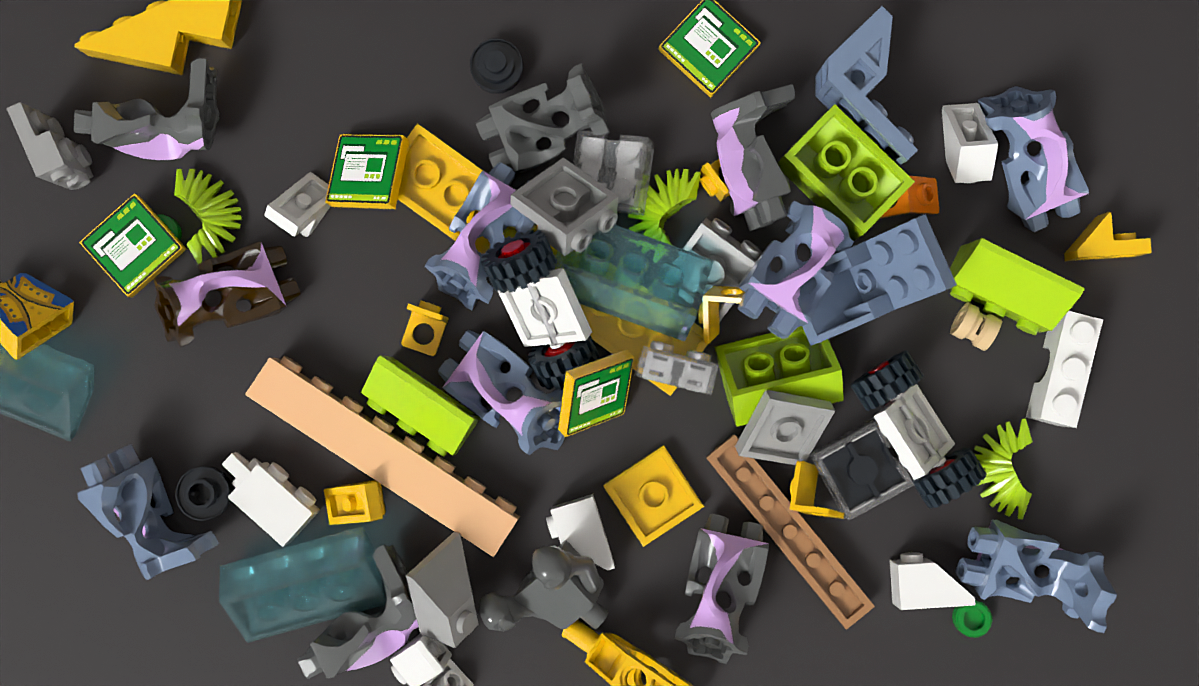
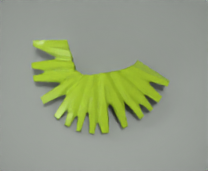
M177 169L174 196L185 202L203 222V229H200L197 234L195 233L186 244L197 264L203 262L202 247L207 250L212 258L217 257L215 249L221 254L225 252L217 236L232 243L235 241L236 238L225 229H240L241 224L235 222L242 220V216L234 214L240 212L241 208H230L238 203L237 198L230 199L234 195L232 190L215 197L224 184L221 180L208 188L212 178L211 174L208 173L203 179V171L200 170L195 179V169H189L187 178L184 180L182 169Z
M675 169L674 177L671 170H668L667 186L658 174L654 175L659 193L646 181L643 183L645 191H642V198L645 201L641 200L640 209L632 207L631 210L637 213H628V218L643 221L630 227L629 230L630 233L646 230L638 239L636 245L639 247L644 244L641 250L644 254L657 245L653 262L657 263L673 247L669 237L665 234V230H663L664 223L683 206L696 200L700 172L696 171L690 181L689 169H683L682 177H680L679 169Z
M1021 419L1018 437H1016L1010 421L1005 422L1006 432L1001 425L996 426L1000 444L987 433L982 436L993 450L977 445L974 450L982 453L974 455L987 473L985 479L981 480V483L978 485L994 481L993 484L980 494L983 498L997 492L989 505L994 507L1000 502L997 509L998 512H1001L1007 505L1005 515L1009 517L1016 506H1018V519H1023L1032 495L1020 483L1011 461L1013 453L1018 452L1019 449L1022 450L1033 442L1026 419Z

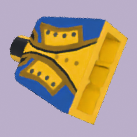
M20 273L5 283L0 281V344L15 360L20 359L72 325L74 301L27 273Z

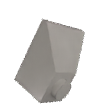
M453 532L406 575L420 634L456 648L479 624L460 533Z

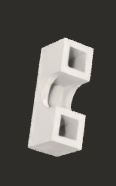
M1068 311L1052 331H1047L1043 348L1050 350L1049 365L1043 379L1040 382L1034 383L1026 418L1061 427L1077 428L1103 319Z

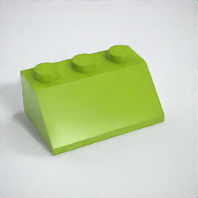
M835 104L777 163L781 171L818 207L831 212L844 222L848 228L849 237L853 241L864 235L915 182Z
M983 238L962 245L950 267V271L957 284L950 288L952 289L950 295L964 302L970 303L971 300H974L984 305V312L1000 319L1007 316L1017 321L1016 327L1032 335H1037L1038 332L1052 331L1080 298L1085 289Z
M802 326L797 327L785 339H781L773 333H768L715 346L727 401L736 427L748 423L765 390L830 401L831 404L844 401L842 369L829 340L827 339L811 346Z
M380 355L361 392L369 398L366 402L368 406L382 415H385L388 411L399 418L396 424L413 436L418 431L429 439L426 445L444 457L447 452L451 455L458 453L481 419L477 414L390 356Z

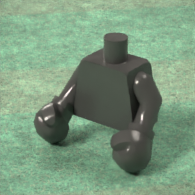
M566 540L558 547L543 546L534 551L532 557L533 569L525 575L515 595L501 596L493 592L488 593L481 598L478 605L485 626L489 630L503 632L515 627V622H519L522 617L531 616L547 620L560 629H567L581 618L593 629H597L608 615V611L597 603L604 583L603 579L599 576L593 559L582 557Z

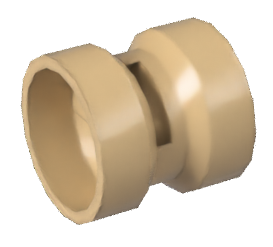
M967 302L956 315L950 329V334L959 339L967 338L972 341L973 346L985 351L995 340L1001 328L1002 319L992 314L984 315L980 313L979 307Z

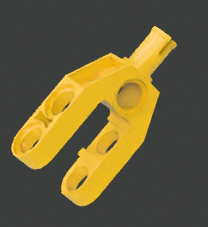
M579 620L575 621L567 629H563L562 637L587 653L585 663L611 686H693L658 660L616 634L609 632L599 635ZM642 671L646 676V685L641 680Z

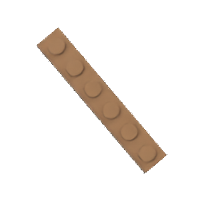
M732 434L705 458L847 630L875 606L797 511L790 510L788 499L754 458L739 456L735 447L739 439L735 434Z

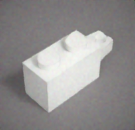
M238 452L231 453L222 463L235 477V480L232 482L235 490L228 498L282 547L292 543L320 511L314 504L316 498L305 488L299 487L297 489L287 480L289 474L274 462L271 464L268 462L261 463L256 458L249 462Z

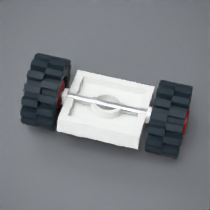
M528 230L525 234L519 232L513 238L510 236L504 238L505 241L503 243L497 242L494 244V249H488L485 252L486 255L482 256L481 263L494 290L498 291L524 347L533 346L532 352L528 354V361L540 386L551 390L553 387L559 390L562 389L565 383L566 371L599 360L600 356L590 336L592 330L564 268L554 270L557 260L544 232L542 233L540 230L535 232Z
M906 350L873 367L870 371L857 378L850 386L867 411L875 409L890 400L887 405L874 415V418L878 422L882 434L888 438L897 452L901 464L913 477L912 483L927 507L932 509L933 507L937 508L942 504L950 503L954 498L956 500L964 492L968 493L972 490L973 486H977L981 483V480L985 479L987 473L971 448H963L960 451H954L951 455L944 456L955 443L918 387L917 382L924 375L909 351Z

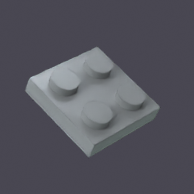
M765 390L735 445L739 456L792 465H796L797 461L806 462L835 413V409L830 401Z

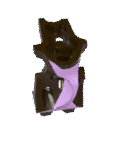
M256 242L234 252L211 258L198 264L199 272H204V274L195 278L181 281L173 280L168 276L154 278L157 292L154 306L163 324L167 342L177 340L180 347L186 346L195 338L193 328L209 321L223 320L227 328L278 315L286 307L287 303L300 295V290L293 277L277 282L273 270L283 268L288 264L283 247L272 246L263 248L261 242ZM224 266H230L234 269L231 271L216 272L217 269L222 268ZM212 290L219 291L222 297L220 303L213 307L207 306L205 303L206 294ZM247 300L251 303V309L245 312L239 311L236 308V303Z

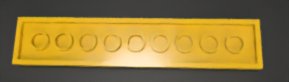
M417 123L407 137L409 145L398 200L456 241L460 232L453 233L449 231L450 224L483 170ZM474 210L469 214L466 219L467 223L479 212L478 210ZM538 225L534 228V232L538 230ZM507 227L503 235L505 238L508 236L513 238L517 231L514 227ZM484 237L477 238L475 241V247L479 253L484 254L490 249L489 240ZM550 245L557 260L554 270L564 268L592 330L590 334L592 340L611 354L624 350L629 351L634 356L632 369L641 374L642 368L640 367L644 362L647 351L695 363V359L688 358L689 352L701 354L709 344L704 343L703 329L590 247H587L582 252L573 250L564 256ZM652 342L662 344L664 348L672 349L671 354L659 352L660 350L651 348ZM649 370L648 374L659 376L658 372ZM649 380L651 383L656 385L669 396H671L677 388L675 386Z

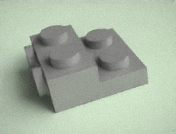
M21 102L6 108L36 177L67 189L69 188L70 190L82 188L90 183V178L94 177L89 167L92 164L90 154L82 144L80 145L64 137V131L54 117H50Z
M562 158L513 192L510 205L536 223L538 230L542 233L544 232L549 244L566 256L573 250L577 252L584 251L590 244L592 235L599 230L607 233L614 227L618 219L617 207L619 196L568 160Z
M705 218L662 276L660 282L699 310L700 303L703 302V295L711 287H739L760 258L759 256L762 254V251L748 240H744L741 244L731 237L732 229L720 219L714 218L711 222ZM719 302V322L734 303Z

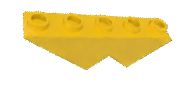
M242 0L156 1L148 5L146 11L135 16L121 17L113 22V26L101 32L92 31L80 37V41L75 43L74 47L90 57L182 75L189 41L232 49Z

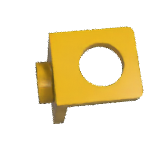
M717 159L712 164L707 162L702 166L700 170L702 178L699 180L706 192L711 197L716 195L721 202L730 194L726 183L719 178L718 172L721 165L720 160Z
M713 286L703 295V302L700 303L698 310V321L700 324H703L704 343H711L719 334V302L740 303L745 292L739 287Z
M422 300L418 307L408 304L406 309L411 310L412 313L401 342L402 346L435 356L449 319L440 315L442 307ZM428 324L433 328L434 338L429 344L421 345L415 341L413 332L418 325Z
M797 461L794 478L790 484V510L809 515L844 519V513L814 507L819 467L805 461Z

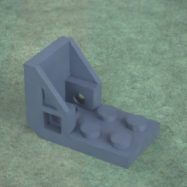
M881 6L825 61L815 76V96L828 110L834 104L837 105L900 166L918 151L913 145L914 139L904 128L900 126L896 128L888 120V113L876 100L870 101L866 97L887 75L893 16Z
M926 214L832 255L821 268L825 272L830 271L835 274L832 283L822 296L811 321L802 327L812 346L895 309L956 286L957 284ZM811 277L803 284L802 290L804 293L813 291L816 286L815 278Z

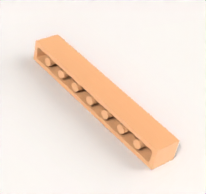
M283 356L281 360L269 357L246 392V396L452 531L460 533L463 538L492 557L495 556L520 517L514 513L517 508L514 504L501 496L494 500L484 493L486 487L470 476H467L465 480L453 473L456 467L442 457L437 456L433 460L422 453L425 447L409 436H406L404 440L392 433L393 425L378 416H375L373 420L361 413L364 408L361 404L348 396L341 400L331 393L333 386L321 378L314 376L312 380L300 373L303 367L286 356Z

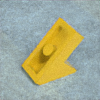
M1107 212L1093 219L1065 252L1064 259L1065 261L1137 257L1152 253L1151 239H1136V233L1113 235L1112 214Z
M371 480L324 489L329 525L371 522L383 519L385 505L381 483Z

